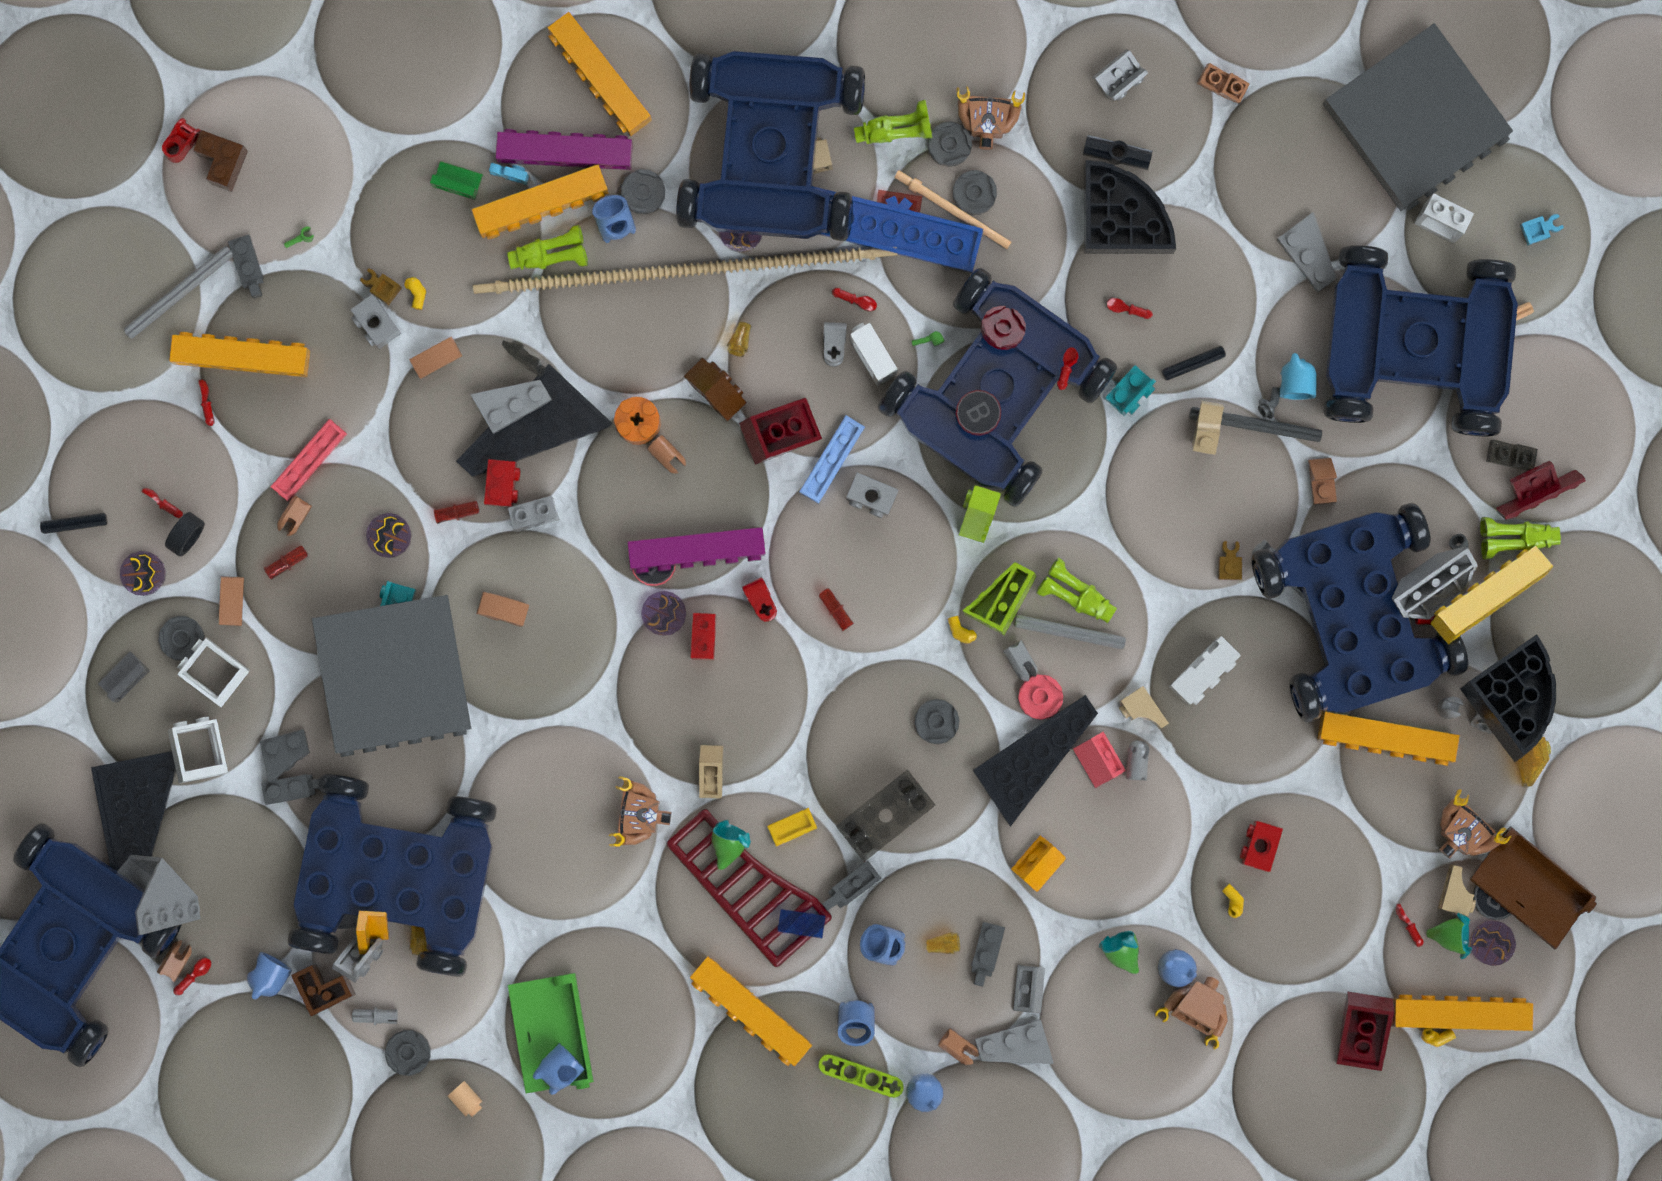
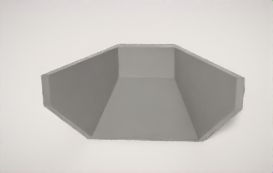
M130 855L117 871L145 890L135 911L138 935L201 919L198 896L163 858Z

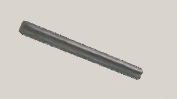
M1192 407L1189 418L1197 420L1200 408ZM1225 412L1222 414L1221 425L1320 442L1322 439V430Z

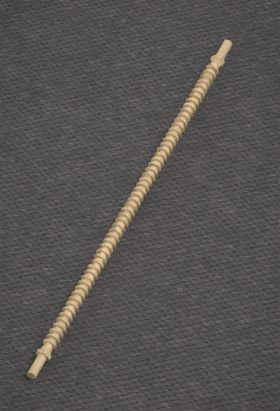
M859 247L858 250L852 248L851 251L845 249L844 252L839 249V252L832 250V253L826 250V253L820 251L819 254L813 252L811 255L809 252L806 255L800 253L799 256L794 253L793 256H790V254H787V257L783 255L777 257L774 255V258L768 256L767 259H764L762 256L761 259L755 257L754 260H751L749 257L748 260L742 258V261L735 259L734 262L729 259V262L722 260V263H719L717 260L716 263L710 261L709 264H706L704 261L703 264L697 262L696 265L690 263L689 266L686 263L683 266L677 264V267L671 264V267L664 265V268L658 266L657 269H654V266H652L651 269L645 267L644 270H641L639 267L638 270L632 268V271L625 269L624 272L619 269V272L613 270L612 273H609L607 270L606 273L600 271L599 274H596L594 271L593 274L587 272L586 275L580 273L577 276L574 273L573 276L567 274V277L561 274V277L554 275V278L548 276L546 279L544 276L541 279L535 277L534 280L529 277L528 280L522 278V281L515 279L514 282L509 279V282L497 280L495 283L473 285L474 294L489 292L501 294L505 291L513 293V290L519 292L520 289H523L524 292L526 289L532 291L533 288H536L537 291L539 288L545 290V287L552 289L553 286L558 289V286L564 288L565 285H568L570 288L571 285L577 287L578 284H581L583 287L584 284L590 286L591 283L597 285L598 282L603 285L604 282L610 284V281H613L614 284H616V281L623 283V280L629 282L630 279L635 282L636 279L642 281L643 278H646L648 281L649 278L655 280V277L662 279L663 276L668 279V276L674 278L675 275H678L680 278L681 275L687 277L688 274H691L693 277L694 274L700 276V273L707 275L710 272L713 275V272L720 274V271H723L725 274L726 271L732 273L733 270L739 272L740 269L745 272L746 269H749V271H752L753 268L756 271L759 268L765 270V267L769 269L775 267V269H778V266L784 268L785 265H788L790 268L791 265L797 267L798 264H801L803 267L804 264L810 266V263L817 265L818 262L823 265V262L829 264L830 261H833L835 264L836 261L842 263L843 260H846L848 263L850 259L855 262V259L862 261L864 258L875 260V257L897 256L898 254L873 247L861 250Z

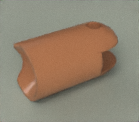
M663 435L658 437L649 446L648 451L670 473H678L669 463L674 457L682 465L686 466L685 458Z
M294 495L277 522L278 531L284 527L286 522H290L293 524L286 536L294 535L312 506Z
M182 940L172 944L156 971L160 975L168 976L173 982L178 978L192 953L190 944L185 948L182 955L178 952Z
M951 1028L947 1030L938 1043V1047L964 1065L974 1063L969 1056L964 1054V1050L975 1057L979 1055L977 1048Z

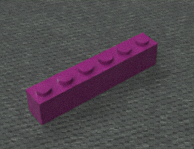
M504 129L503 132H497L496 160L498 163L579 168H589L599 164L600 169L631 170L633 142L632 139H628V136L616 135L615 138H606V135L603 134L583 137L584 134L570 133V136H564L560 132L554 131L548 132V135L539 134L538 131L527 130L526 133H517L513 129Z
M763 527L627 542L630 571L635 570V574L648 573L649 568H658V571H669L671 566L680 565V569L694 568V564L703 563V567L715 566L716 561H725V564L739 563L738 559L747 558L748 562L760 561L761 557L766 555Z

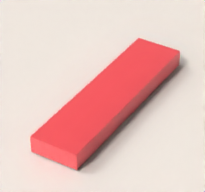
M329 419L271 485V488L289 502L344 439L347 433Z

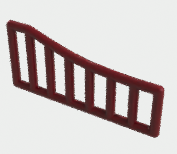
M703 809L667 841L666 845L774 967H779L832 919V915L815 896L775 874L755 859L746 849L740 855L745 863L716 888L708 877L718 869L717 858L702 871L693 862L696 857L712 844L713 831L687 854L678 845L681 840L704 820L714 829L718 821L707 809ZM752 868L764 876L732 905L723 896L726 891ZM773 882L783 888L778 895L748 922L738 913L769 883ZM791 894L804 900L801 905L763 939L753 930ZM813 907L821 917L776 956L768 946L807 910Z

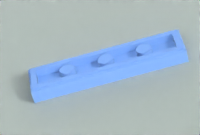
M848 416L844 417L799 491L801 494L818 504L820 503L865 426Z

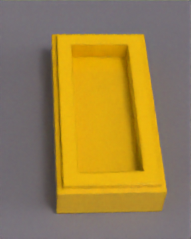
M809 808L767 826L776 847L817 829Z

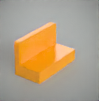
M1040 835L1011 870L1038 892L1066 860V857Z
M359 911L356 927L359 954H366L368 952L370 939H389L386 912Z

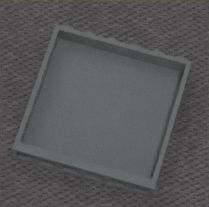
M1435 23L1326 98L1323 102L1326 110L1400 211L1405 208L1409 211L1420 203L1418 199L1424 195L1427 198L1438 191L1436 187L1442 182L1444 185L1450 183L1456 178L1454 174L1459 170L1463 173L1474 165L1472 161L1479 157L1482 160L1492 153L1490 150L1496 144L1498 147L1504 145L1510 140L1508 136L1513 132L1510 125Z
M448 595L311 618L335 754L340 753L341 757L354 755V750L363 749V753L377 751L376 746L385 745L386 749L399 747V742L408 741L409 745L422 743L421 738L431 737V741L444 739V734L453 733L454 737L467 734L466 730L472 729Z

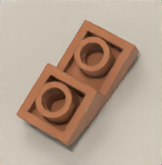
M1211 63L1206 64L1197 84L1215 94L1238 104L1250 83L1233 73L1228 74Z
M451 336L409 360L419 378L422 379L462 357V354Z
M221 576L219 625L242 626L244 577Z
M483 592L476 614L522 627L529 605Z

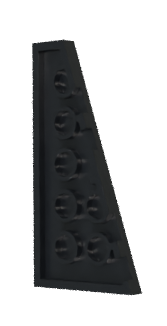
M1086 695L972 770L1010 827L1097 716L1098 712Z

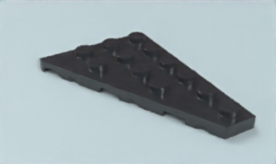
M548 364L533 381L541 380L552 401L495 434L488 427L456 462L472 477L487 473L488 459L517 462L610 428L613 423Z
M172 751L91 767L110 867L118 871L130 855L152 857L176 774Z

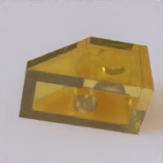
M1542 737L1533 749L1517 761L1523 787L1533 786L1550 759L1551 747L1549 741L1545 740V737Z

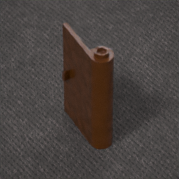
M1510 826L1501 835L1503 838H1508L1511 835L1510 840L1506 844H1500L1492 849L1470 880L1555 950L1578 917L1585 912L1590 913L1597 905L1595 902L1596 896Z

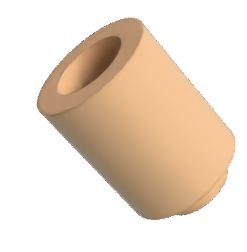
M465 1081L447 1096L465 1117L468 1114L473 1117L482 1109L479 1104L483 1101Z

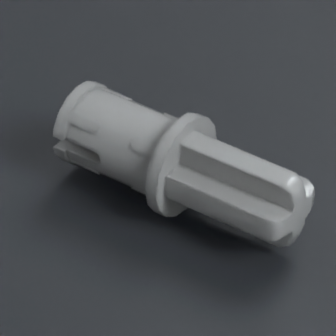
M377 1007L374 1010L354 1009L352 1011V1021L374 1023V1025H377V1023L397 1024L398 1009L383 1010L377 1009Z

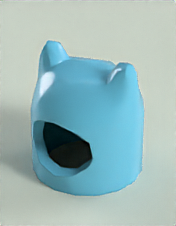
M1292 354L1291 360L1282 367L1280 373L1282 379L1280 397L1291 400L1313 399L1316 397L1317 388L1315 367L1311 363L1306 362L1305 359H1300L1298 354Z

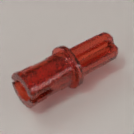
M477 501L460 505L454 503L451 507L434 510L437 524L454 519L460 521V518L480 513Z
M299 546L284 556L280 555V559L264 567V570L268 577L273 580L284 571L292 570L291 567L307 558L308 553L303 546Z
M830 588L825 589L819 594L820 599L830 612L829 616H833L842 632L854 624L844 610V604L841 605Z

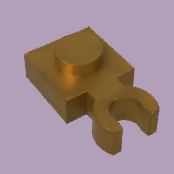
M368 268V273L372 275L371 279L364 280L360 278V281L364 286L372 287L370 293L389 306L402 287L383 273L378 278L375 271Z
M1227 541L1222 543V551L1225 553V557H1219L1218 580H1242V557H1236V553L1240 548L1239 541L1234 543V550L1227 548Z

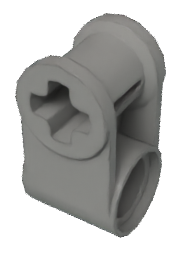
M824 322V361L829 366L836 367L843 362L847 323ZM833 350L836 351V359H831L830 354Z

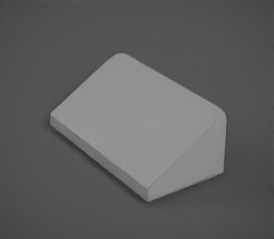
M1017 965L1013 1011L1041 1013L1045 976L1044 967Z

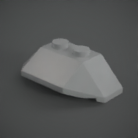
M1468 547L1437 553L1400 580L1392 600L1403 617L1430 619L1439 608L1444 605L1447 607L1456 596L1466 593L1478 565Z

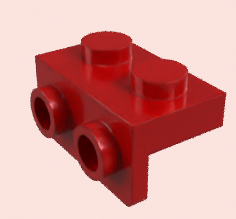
M488 459L484 505L509 508L513 507L514 503L517 504L518 490H515L516 481H520L521 468H517L516 462Z

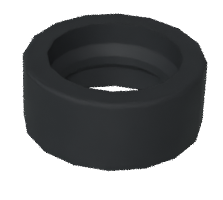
M187 512L170 531L165 547L179 557L185 555L200 537L205 526L204 521L193 513Z

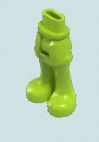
M926 100L917 102L916 111L911 114L901 116L883 115L869 120L867 125L866 122H863V126L854 127L856 143L865 141L867 144L890 143L892 140L899 138H933ZM911 126V127L893 129V128H896V127Z
M580 225L571 227L566 234L551 239H536L534 242L526 244L521 248L516 247L515 251L507 252L510 268H521V270L525 268H539L542 270L549 265L564 261H575L580 267L588 266L587 254L584 246L581 245L584 244ZM567 245H578L570 249L547 254L549 249Z
M1482 517L1480 521V533L1483 537L1498 535L1520 536V539H1484L1481 543L1483 559H1492L1500 551L1524 549L1529 551L1535 546L1538 549L1544 547L1551 548V545H1560L1561 543L1560 528L1551 527L1549 524H1533L1529 521H1525L1523 524H1500L1490 517Z
M1058 557L1051 566L1048 575L1080 593L1079 596L1071 593L1048 576L1044 578L1036 594L1042 597L1049 594L1055 595L1073 606L1076 612L1095 617L1096 620L1100 618L1108 623L1117 608L1109 603L1110 600L1105 599L1095 589V586L1080 581L1068 572L1065 562Z

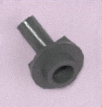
M1272 388L1270 400L1263 398L1259 400L1258 410L1263 417L1269 419L1274 417L1275 408L1278 406L1280 399V388Z

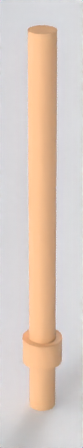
M900 170L896 173L894 178L907 185L908 189L915 194L918 192L966 224L983 228V235L1005 249H1008L1011 241L922 185L923 182L917 178L913 179Z

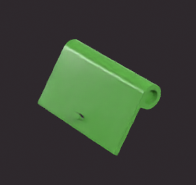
M576 973L509 984L508 991L525 1093L549 1090L550 1086L542 1079L535 1080L533 1074L541 1061L559 1043L585 1069L570 1085L576 1086L577 1090L589 1088V1083L594 1082Z

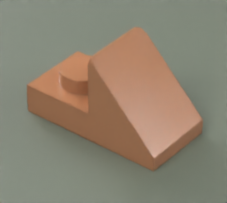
M1332 459L1308 460L1313 505L1336 503L1334 479L1337 478Z

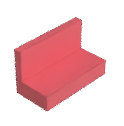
M1104 731L1073 748L1095 788L1126 771Z

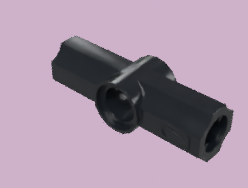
M1087 135L1083 155L1107 160L1114 165L1123 164L1148 170L1153 151L1128 145L1120 140L1111 141ZM1114 148L1121 149L1123 156H1114L1112 150Z

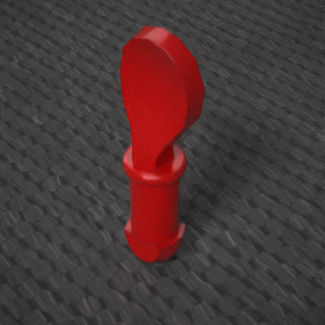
M834 288L832 290V295L835 298H840L850 302V304L855 303L865 311L871 312L877 308L876 301L869 296L856 297L855 293L841 290V288Z
M1110 298L1106 302L1107 308L1112 312L1128 311L1129 315L1132 314L1144 319H1150L1153 316L1151 310L1140 308L1133 304L1128 306L1119 298Z
M1073 347L1068 348L1063 357L1064 366L1061 367L1059 381H1057L1059 390L1067 388L1069 375L1072 372L1070 367L1078 360V352Z
M200 379L199 385L202 394V403L200 405L203 409L206 425L213 426L215 419L211 408L212 403L207 401L209 387L205 380Z
M148 488L142 489L141 492L156 501L160 509L165 510L176 518L183 516V511L167 502L166 499L161 501L155 491Z
M1396 904L1395 911L1397 916L1407 924L1405 929L1409 932L1416 947H1421L1424 941L1415 926L1416 924L1409 920L1401 904Z
M206 957L200 959L194 965L191 973H187L186 977L174 987L173 993L176 996L182 995L196 981V977L205 975L211 968L210 959Z

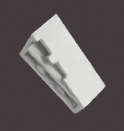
M1221 636L1215 639L1169 688L1188 706L1192 703L1197 705L1205 697L1203 692L1208 687L1210 689L1214 688L1221 680L1219 676L1224 672L1228 673L1237 664L1235 661L1241 655Z

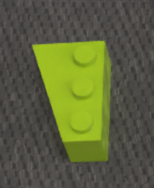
M976 485L973 491L968 490L963 507L967 509L959 536L981 543L985 542L1001 493Z
M1014 562L990 587L967 606L963 613L1005 636L1037 577L1035 572Z

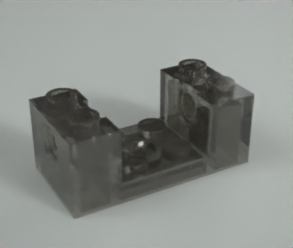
M907 769L840 822L836 828L863 862H865L932 809L935 803ZM883 809H888L892 812V819L887 823L882 822L879 818V813Z

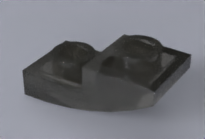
M503 340L502 346L518 364L528 371L543 377L546 368L540 363L541 360L530 355L522 343L514 340L510 343Z
M1490 440L1486 462L1529 471L1535 468L1538 449L1521 444Z

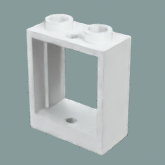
M1433 193L1423 204L1414 224L1454 244L1465 233L1474 213ZM1450 206H1452V207L1454 208L1453 211H1450V210H1449V207H1450Z
M861 323L852 329L853 332L850 334V342L877 387L897 376L898 369L871 324L864 325V323Z
M206 637L204 641L199 639L191 650L194 651V654L190 659L185 657L177 667L180 669L177 675L218 706L222 707L250 670ZM206 646L238 669L219 696L187 673Z
M209 717L195 719L196 723L187 725V721L173 724L174 728L168 730L179 784L228 773L217 719L210 720ZM208 728L216 766L185 772L177 734Z

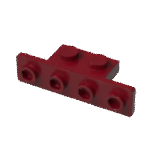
M1549 460L1509 480L1515 499L1497 507V513L1505 520L1515 518L1528 509L1536 508L1546 500L1554 499L1569 489L1577 488L1579 484L1586 481L1585 477L1577 470H1573L1558 478L1554 465Z

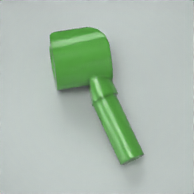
M304 227L301 230V235L284 243V246L288 248L298 242L313 241L314 235L310 237L304 236V233L310 231L311 227Z
M935 331L924 338L912 340V345L915 346L932 341L935 347L945 342L940 332Z

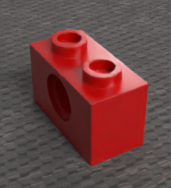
M693 613L692 660L714 661L716 614Z
M1254 821L1253 825L1249 824L1246 837L1249 840L1247 846L1243 845L1239 858L1243 859L1241 864L1265 872H1271L1283 828L1260 821ZM1259 839L1263 840L1266 845L1263 852H1257L1254 847L1255 842Z

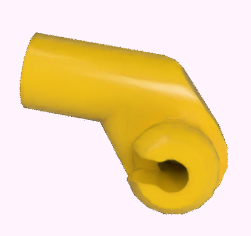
M415 277L407 278L404 286L414 295L411 307L422 310L426 289L419 279Z
M958 616L947 619L952 636L956 640L965 644L976 640V632L972 629L968 630L961 627Z
M1229 883L1222 892L1229 898V916L1237 918L1243 913L1244 898Z
M1425 1028L1421 1034L1422 1040L1434 1047H1440L1456 1038L1452 1029L1438 1033L1431 1028Z

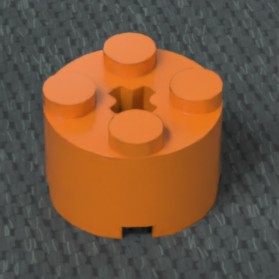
M631 397L622 401L616 409L614 423L619 435L625 441L634 445H643L651 441L658 434L661 419L657 408L651 401L643 397ZM636 416H640L641 420H643V422H639L638 426H635V423L632 421V419H636Z

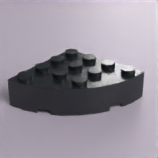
M1086 160L1084 164V254H1174L1176 251L1174 228L1164 204L1152 188L1137 175L1113 164Z
M1537 634L1460 688L1514 762L1525 756L1541 740L1553 718L1556 704L1555 674L1552 673L1548 652Z

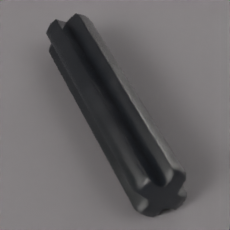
M1223 346L1216 347L1164 368L1162 375L1168 381L1220 360L1226 356V352Z
M105 513L42 521L40 522L41 533L48 534L105 526L108 524V519Z

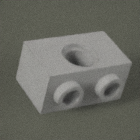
M373 294L351 309L354 314L351 319L358 328L363 326L367 334L364 336L371 346L376 344L381 349L402 334ZM372 318H379L380 320L376 328L369 327V322Z
M857 472L846 500H849V505L855 508L862 509L863 506L870 509V514L882 518L883 515L888 517L898 494V489ZM869 491H874L877 493L878 499L875 502H868L865 499V494Z
M552 496L508 508L513 529L516 532L560 520Z

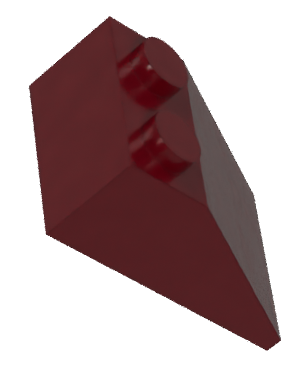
M806 397L753 415L739 423L755 465L822 439Z
M1347 991L1336 1064L1382 1071L1394 1016L1393 998Z

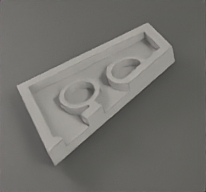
M1314 212L1277 239L1317 293L1336 279Z
M541 380L470 394L493 434L552 401Z
M1041 1020L975 1038L981 1061L1054 1064Z

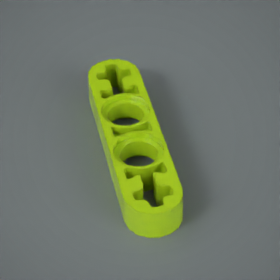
M825 1054L819 1060L820 1071L839 1080L893 1098L900 1096L904 1090L902 1080L888 1073L833 1054ZM829 1058L833 1059L832 1063L838 1066L839 1061L844 1062L840 1069V1075L835 1074L837 1072L835 1068H830L829 1071H826L825 1065L822 1062L828 1061ZM849 1065L857 1069L856 1076L851 1079L844 1075V1069ZM869 1073H875L879 1078L878 1083L874 1086H869L865 1081ZM882 1076L887 1077L885 1080L887 1083L892 1084L893 1081H897V1086L900 1087L899 1091L895 1090L894 1093H890V1088L884 1085L883 1090L878 1089L882 1084Z

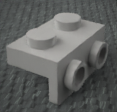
M1126 49L1092 78L1106 98L1115 101L1126 96L1127 90L1132 86L1142 83L1148 72L1146 69L1141 68L1130 50Z
M356 935L334 962L332 969L356 983L360 976L364 977L368 973L371 962L373 960L377 961L382 955L383 940L378 938L375 942L370 939L368 952L366 954H359Z

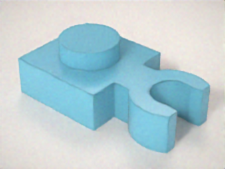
M495 163L490 165L489 172L491 175L527 185L529 175L525 172V168L517 165H512V168L503 167Z
M1559 214L1552 215L1546 222L1543 216L1522 223L1520 227L1527 245L1529 246L1550 238L1549 231L1553 233L1561 231L1564 228L1563 225L1559 227L1553 225V220L1560 217Z

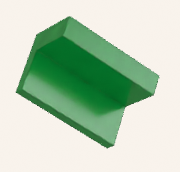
M440 161L437 173L432 175L430 184L433 188L475 200L483 174Z

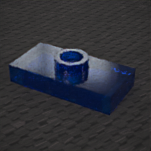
M781 909L777 932L823 938L826 916Z

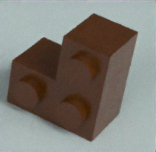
M201 130L193 151L199 157L213 161L206 179L211 185L232 192L248 150L244 145Z
M702 358L684 375V378L726 421H729L747 403L741 396L743 391L735 383L731 385L730 381L732 378L713 361L708 363Z
M316 964L291 975L310 1016H314L356 995L349 979L343 975L325 984Z

